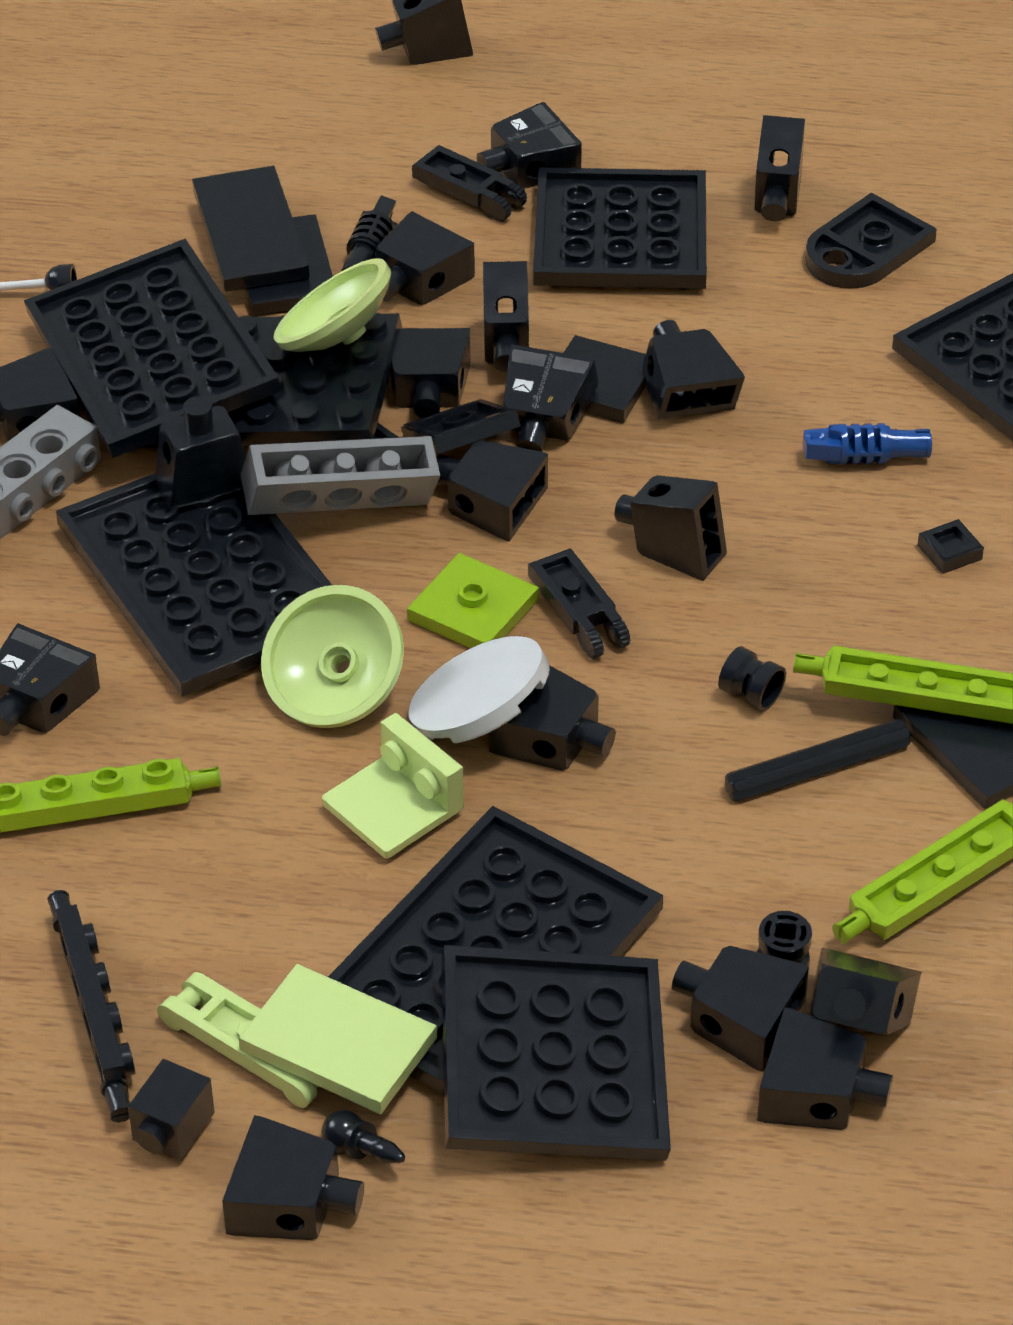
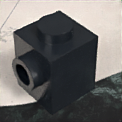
M162 1059L128 1105L132 1139L149 1152H162L181 1161L215 1113L211 1078Z

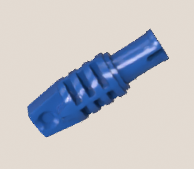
M858 423L851 424L850 426L846 424L829 425V428L804 430L802 445L806 459L826 460V463L846 464L847 462L851 464H859L860 462L872 464L873 461H876L877 464H885L891 458L898 457L930 458L932 435L930 429L897 430L890 429V426L885 425V423H877L876 425H872V423L859 425Z

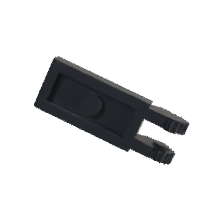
M441 145L436 146L412 165V178L472 206L480 207L487 217L495 218L496 221L506 220L511 215V206L516 209L520 208L528 199L525 189L518 183L515 184L514 181L503 177L502 173Z
M571 548L528 563V577L535 586L539 587V591L573 635L577 634L582 649L587 652L590 658L594 659L604 654L603 640L598 631L595 630V626L603 624L607 637L614 643V646L620 649L630 644L629 630L625 622L622 621L621 616L617 613L616 605Z

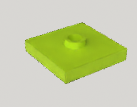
M458 553L407 607V620L468 648H473L482 643L506 637L539 600V587L462 553Z

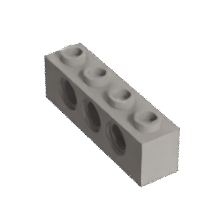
M56 405L0 447V539L23 521L28 520L32 514L54 497L59 496L67 487L85 473L94 469L102 461L99 436L95 425Z
M423 436L250 445L240 476L248 515L428 505L440 478V472L432 437Z

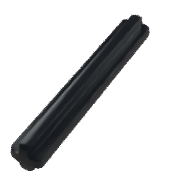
M895 719L731 771L725 775V789L733 801L753 797L905 748L910 744V730L902 719Z

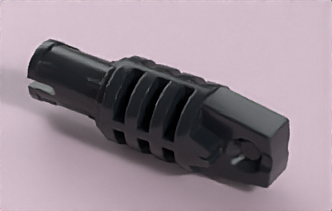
M381 195L373 210L362 212L347 243L346 251L348 257L341 271L360 262L376 259L375 251L377 246L398 225V223L391 220L396 200Z

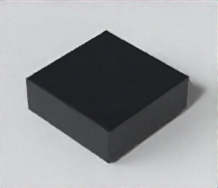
M959 519L919 533L917 546L942 574L983 559L984 547Z

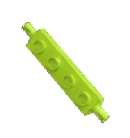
M835 645L832 646L825 657L796 652L793 673L821 676L825 690L824 694L1013 724V673Z
M181 758L168 760L153 759L137 765L117 768L103 767L92 772L66 776L52 775L45 779L22 783H1L0 833L189 803L192 791L221 787L219 767L215 766L214 768L188 771V768L181 762Z
M1002 799L850 895L849 910L852 914L832 926L836 939H840L842 944H846L863 931L870 930L885 941L1013 858V803Z

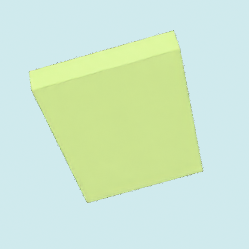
M296 964L239 1037V1047L241 1051L376 1113L382 1114L436 1040L437 1025Z

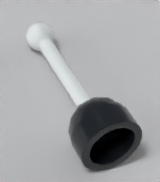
M74 264L57 265L46 273L44 279L0 282V291L46 288L47 291L76 281V269Z

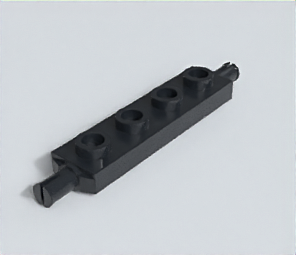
M56 890L47 897L53 916L52 925L60 936L67 966L101 1078L100 1090L102 1095L106 1097L111 1120L118 1123L125 1122L130 1119L128 1111L130 1101L126 1076L135 1074L130 1046L128 1042L118 1044L116 1038L117 1034L123 1033L121 1018L116 1002L106 1004L104 994L111 993L104 962L94 964L92 955L99 954L93 924L87 923L82 925L77 905H71L69 893L65 890Z

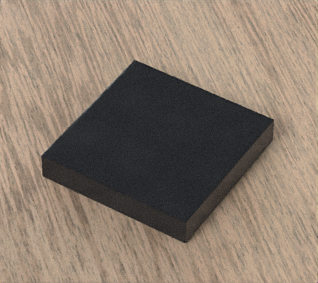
M575 335L564 353L594 358L599 380L598 387L585 412L625 422L647 385L643 374V362L646 354Z
M478 399L403 424L401 429L403 437L431 436L435 453L440 454L520 427L517 411Z

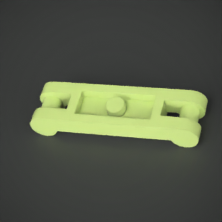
M194 972L182 983L183 991L179 995L169 996L157 1007L159 1017L169 1028L175 1031L181 1029L254 1073L283 1091L286 1098L295 1106L305 1108L317 1097V1088L319 1086L240 1050L239 1037L261 1009L204 974Z

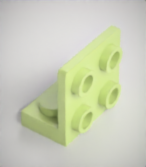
M396 712L380 722V753L382 757L322 796L323 806L384 858L392 857L464 809L463 767Z

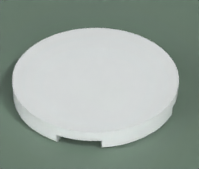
M522 636L494 639L470 648L442 665L425 680L411 700L408 712L409 719L414 728L430 741L435 738L450 737L452 742L456 744L485 735L521 713L518 704L534 688L542 689L544 687L550 670L548 659L535 640Z

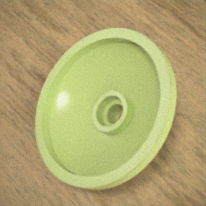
M370 259L355 264L326 280L301 299L284 316L274 332L275 342L282 350L292 352L323 350L340 342H343L345 345L354 342L366 331L364 325L378 311L390 284L391 269L383 259Z
M330 585L316 588L292 601L272 623L265 638L261 655V671L264 685L274 703L295 721L317 728H335L349 725L373 712L393 690L403 664L404 643L402 632L390 609L370 592L348 585ZM344 661H349L348 669L343 673H338L339 665Z

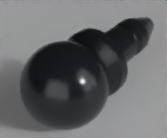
M335 1111L323 1122L321 1136L337 1146L338 1154H347L354 1159H363L368 1155L383 1163H402L405 1161V1154L394 1142L378 1136L376 1128L372 1123L362 1120L352 1111Z

